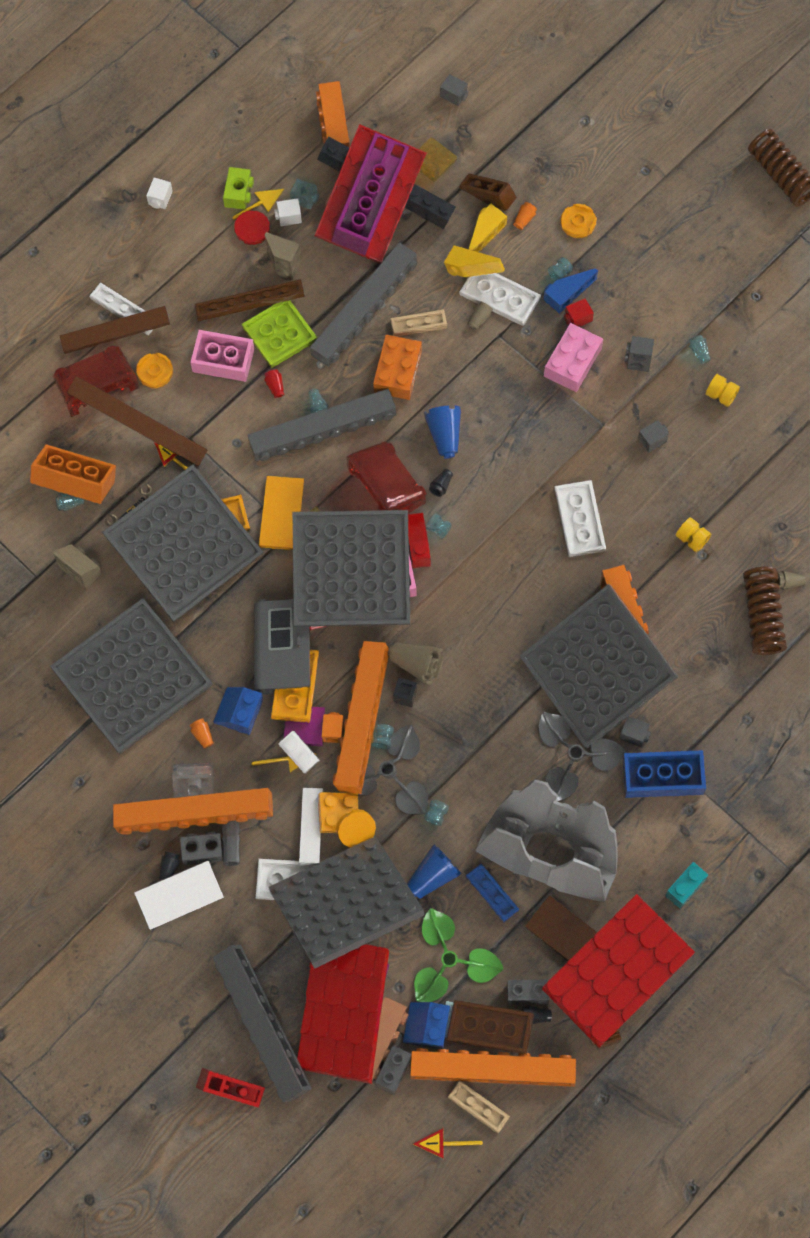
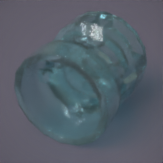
M564 257L558 259L555 265H551L548 268L549 275L555 281L564 278V275H568L573 271L571 263Z
M437 513L431 517L426 525V529L430 532L434 531L440 539H443L452 527V523L442 520V517Z
M376 724L372 745L380 749H390L392 743L390 738L393 736L394 728L386 724Z
M432 799L429 804L430 809L425 813L424 819L431 824L442 826L443 816L447 814L449 806L441 801Z

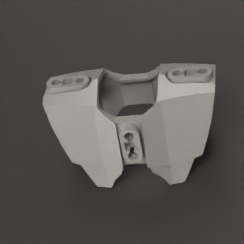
M539 780L532 781L522 790H513L489 820L475 851L512 871L514 874L530 877L555 888L559 892L605 903L617 873L618 861L616 830L609 824L605 807L595 801L581 803L577 805L576 809L572 808L569 804L559 803V797L550 788L548 782ZM547 832L567 840L575 852L571 861L556 867V865L534 858L532 855L529 856L526 847L535 833Z

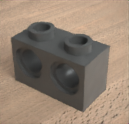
M632 336L631 343L627 342L624 362H628L627 369L649 372L654 339Z
M211 831L206 832L205 835L197 836V834L191 833L186 834L185 837H180L182 862L184 865L201 864L209 861V863L223 861L220 833L217 834V832ZM210 843L217 844L214 850H208L207 845ZM190 845L197 846L194 852L187 851Z
M508 980V1005H547L549 1003V996L542 990V987L549 980Z
M393 1045L375 1082L376 1087L395 1095L411 1061L412 1054Z

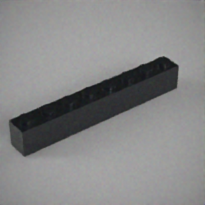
M328 137L317 160L340 172L349 147ZM414 184L405 208L444 229L456 206Z

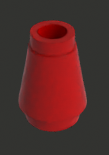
M277 369L266 372L264 374V381L274 398L284 396L282 374Z

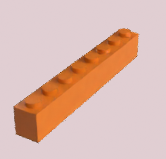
M363 641V646L359 649V665L355 668L356 680L351 687L352 700L348 702V719L344 721L345 734L340 741L341 753L337 756V773L333 775V784L339 792L362 794L389 658V648L383 642Z
M269 788L113 804L114 828L123 835L131 834L132 831L146 833L150 832L151 829L165 831L169 830L170 827L189 828L190 825L208 826L209 823L227 824L228 821L246 822L248 819L266 820L267 817H273L272 793Z
M417 1048L416 1051H412L411 1079L574 1087L576 1083V1059H571V1055H559V1058H551L550 1054H539V1057H531L529 1053L527 1055L518 1053V1056H510L508 1052H498V1055H490L488 1051H478L477 1054H469L467 1050H457V1053H449V1050L446 1049L428 1052L426 1048Z

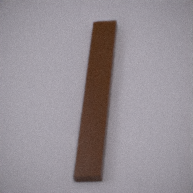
M77 376L67 391V394L198 467L208 451L206 448Z

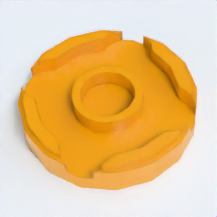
M573 204V206L567 207L563 211L560 224L562 230L567 235L573 238H584L594 231L597 218L593 210L585 204Z
M161 353L146 354L137 363L136 373L138 379L149 388L162 387L173 376L171 360Z
M351 810L352 812L345 813L338 821L336 828L338 838L349 848L373 838L375 835V821L364 810Z

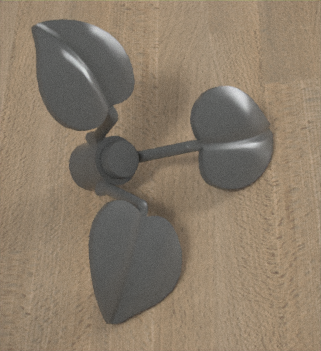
M543 712L539 721L541 740L550 747H555L561 742V744L569 748L567 756L570 762L566 771L561 767H555L547 773L545 782H548L550 788L559 797L558 801L570 797L576 791L579 783L578 776L569 771L573 763L580 761L583 755L593 757L592 763L597 769L608 771L616 767L623 758L624 753H626V750L620 744L606 738H601L591 745L592 753L584 751L583 747L578 744H568L564 739L569 737L571 727L564 717Z
M410 724L397 730L388 741V752L393 756H397V758L382 762L377 775H375L374 768L367 764L362 794L358 795L364 796L373 793L377 789L375 779L383 775L386 779L393 778L403 789L396 795V805L402 812L407 814H424L428 808V795L425 788L416 781L409 782L405 787L397 778V768L394 765L401 757L405 760H410L417 756L420 751L419 738Z

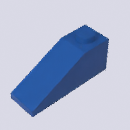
M596 268L549 284L544 290V301L560 314L566 306L570 305L597 280L598 270Z

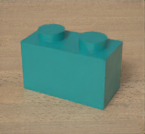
M692 862L667 890L665 897L681 909L707 880L708 874L696 863Z

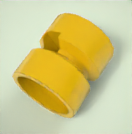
M716 374L709 384L705 395L712 399L719 398L721 404L729 407L738 394L740 386L733 382L727 383L726 378Z
M690 517L682 524L675 536L684 543L688 542V547L697 553L705 546L712 534L704 527L699 528V523Z

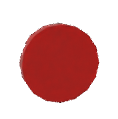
M249 210L237 217L234 231L237 238L245 244L256 245L265 240L266 232L270 233V222L263 213Z

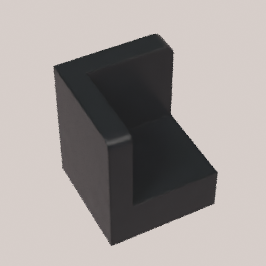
M398 678L393 694L394 703L413 707L417 693V682Z

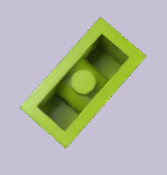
M229 167L223 196L224 207L246 209L247 203H250L251 200L249 190L254 185V177H251L250 169Z

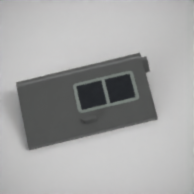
M294 599L258 600L254 604V691L260 692L262 695H268L273 693V689L310 687V627H294Z

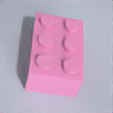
M570 323L545 366L544 377L577 392L602 349L603 338Z
M199 330L190 362L192 372L246 382L254 353L253 339Z

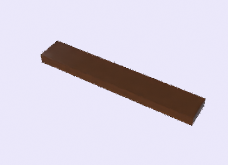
M299 279L196 303L195 308L199 322L305 297L302 280Z
M162 306L59 336L63 352L67 354L170 325L166 307Z

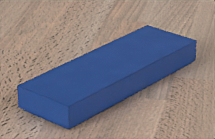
M482 864L466 875L469 882L503 923L519 911L516 904Z

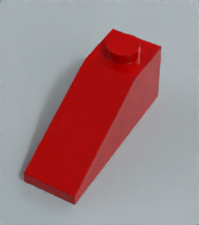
M423 513L408 514V539L412 568L431 566Z
M202 1068L196 1088L204 1092L258 1108L265 1087Z

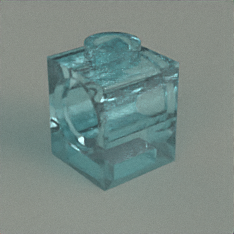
M297 179L290 192L291 200L298 199L300 206L311 209L313 203L316 204L319 198L317 185Z

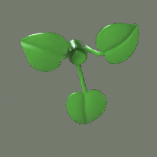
M430 908L424 917L422 934L429 945L433 946L441 942L444 950L441 957L443 966L438 973L433 968H424L417 973L414 987L416 1001L418 1002L435 1001L447 992L448 980L441 976L446 967L452 968L457 963L469 965L467 969L469 977L479 983L490 981L503 971V965L498 957L486 949L472 950L469 955L470 961L458 959L455 952L448 951L444 940H449L453 937L455 932L454 922L449 916L433 908Z

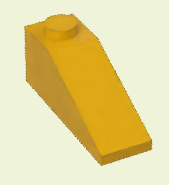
M490 204L487 208L484 207L479 212L469 250L480 252L507 225V215L493 204Z
M455 245L444 261L448 273L452 276L471 277L501 273L505 270L500 258Z

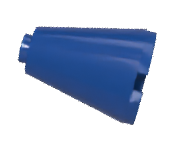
M449 405L429 409V413L424 412L425 420L440 456H444V459L453 458L458 453L461 419L460 406L454 405L455 409H450Z
M434 844L407 882V885L414 896L421 899L457 878L462 873L456 866H453L451 860Z

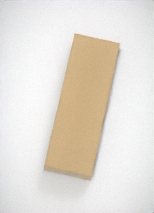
M444 309L390 318L393 336L396 337L447 328Z
M460 1080L448 1096L449 1100L497 1134H499L510 1118L508 1114Z

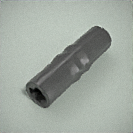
M236 820L228 821L227 824L222 826L223 865L226 866L240 864L239 822Z

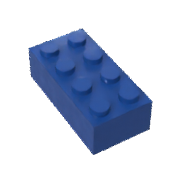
M703 750L624 753L622 761L625 798L704 795L706 780Z

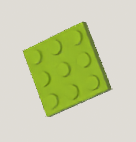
M290 300L276 303L241 324L245 333L250 339H253L254 345L271 368L317 340L315 333Z

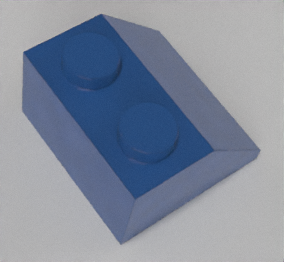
M227 687L213 723L250 735L263 703L262 693L245 687Z
M410 1002L403 1043L443 1049L450 1006L432 1002Z

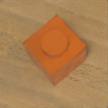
M337 712L324 714L322 726L323 742L340 743L344 734L343 715Z

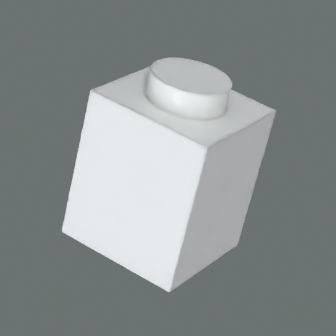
M153 178L147 193L148 204L153 208L166 209L173 192L171 182Z
M298 199L277 202L278 209H274L276 220L280 221V226L302 223Z

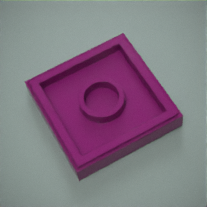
M312 707L310 723L285 721L284 738L292 731H295L307 746H323L322 726L325 707Z

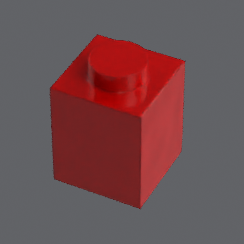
M586 298L566 306L564 319L568 325L572 323L581 327L593 321L594 312Z

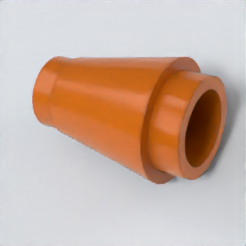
M529 202L522 204L513 225L523 230L536 215L537 208Z
M203 718L189 725L191 733L203 749L214 744L208 722H205Z

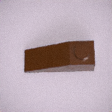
M470 173L459 185L460 189L488 205L493 204L496 208L506 211L517 198L509 183Z

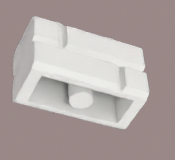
M292 731L278 743L303 773H307L320 761L295 731Z

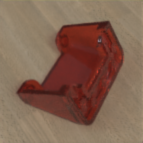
M110 346L100 353L65 368H58L53 375L54 382L71 417L80 414L78 411L80 406H87L84 402L67 394L76 376L105 393L120 388L121 391L124 390V387H128L130 391L139 388L136 375L118 346Z
M384 441L356 451L346 457L348 471L352 476L355 475L357 479H360L378 504L380 511L408 510L409 514L426 503L425 496L427 493L423 486H419L395 454L396 450L391 443Z

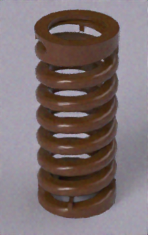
M773 129L765 130L750 143L748 147L749 153L755 156V160L761 163V167L766 169L767 174L772 176L775 183H778V187L784 190V194L787 197H790V201L795 207L805 204L810 200V192L802 196L810 189V176H807L809 171L802 169L803 164L796 162L797 157L790 155L791 150L784 148L785 143L779 141V136ZM768 135L769 137H768L766 140H764V141L761 143V145L758 147V146H757L758 142H759L763 137H765V136Z
M768 566L751 568L743 573L744 586L747 590L749 627L752 629L750 632V637L753 639L751 642L752 652L757 655H772L783 652L787 649L786 640H783L785 639V633L781 632L784 629V624L778 622L783 619V614L778 612L782 609V605L777 602L781 599V596L775 593L780 588L778 584L774 583L778 580V571L776 568ZM759 572L760 574L756 576H750L751 574Z

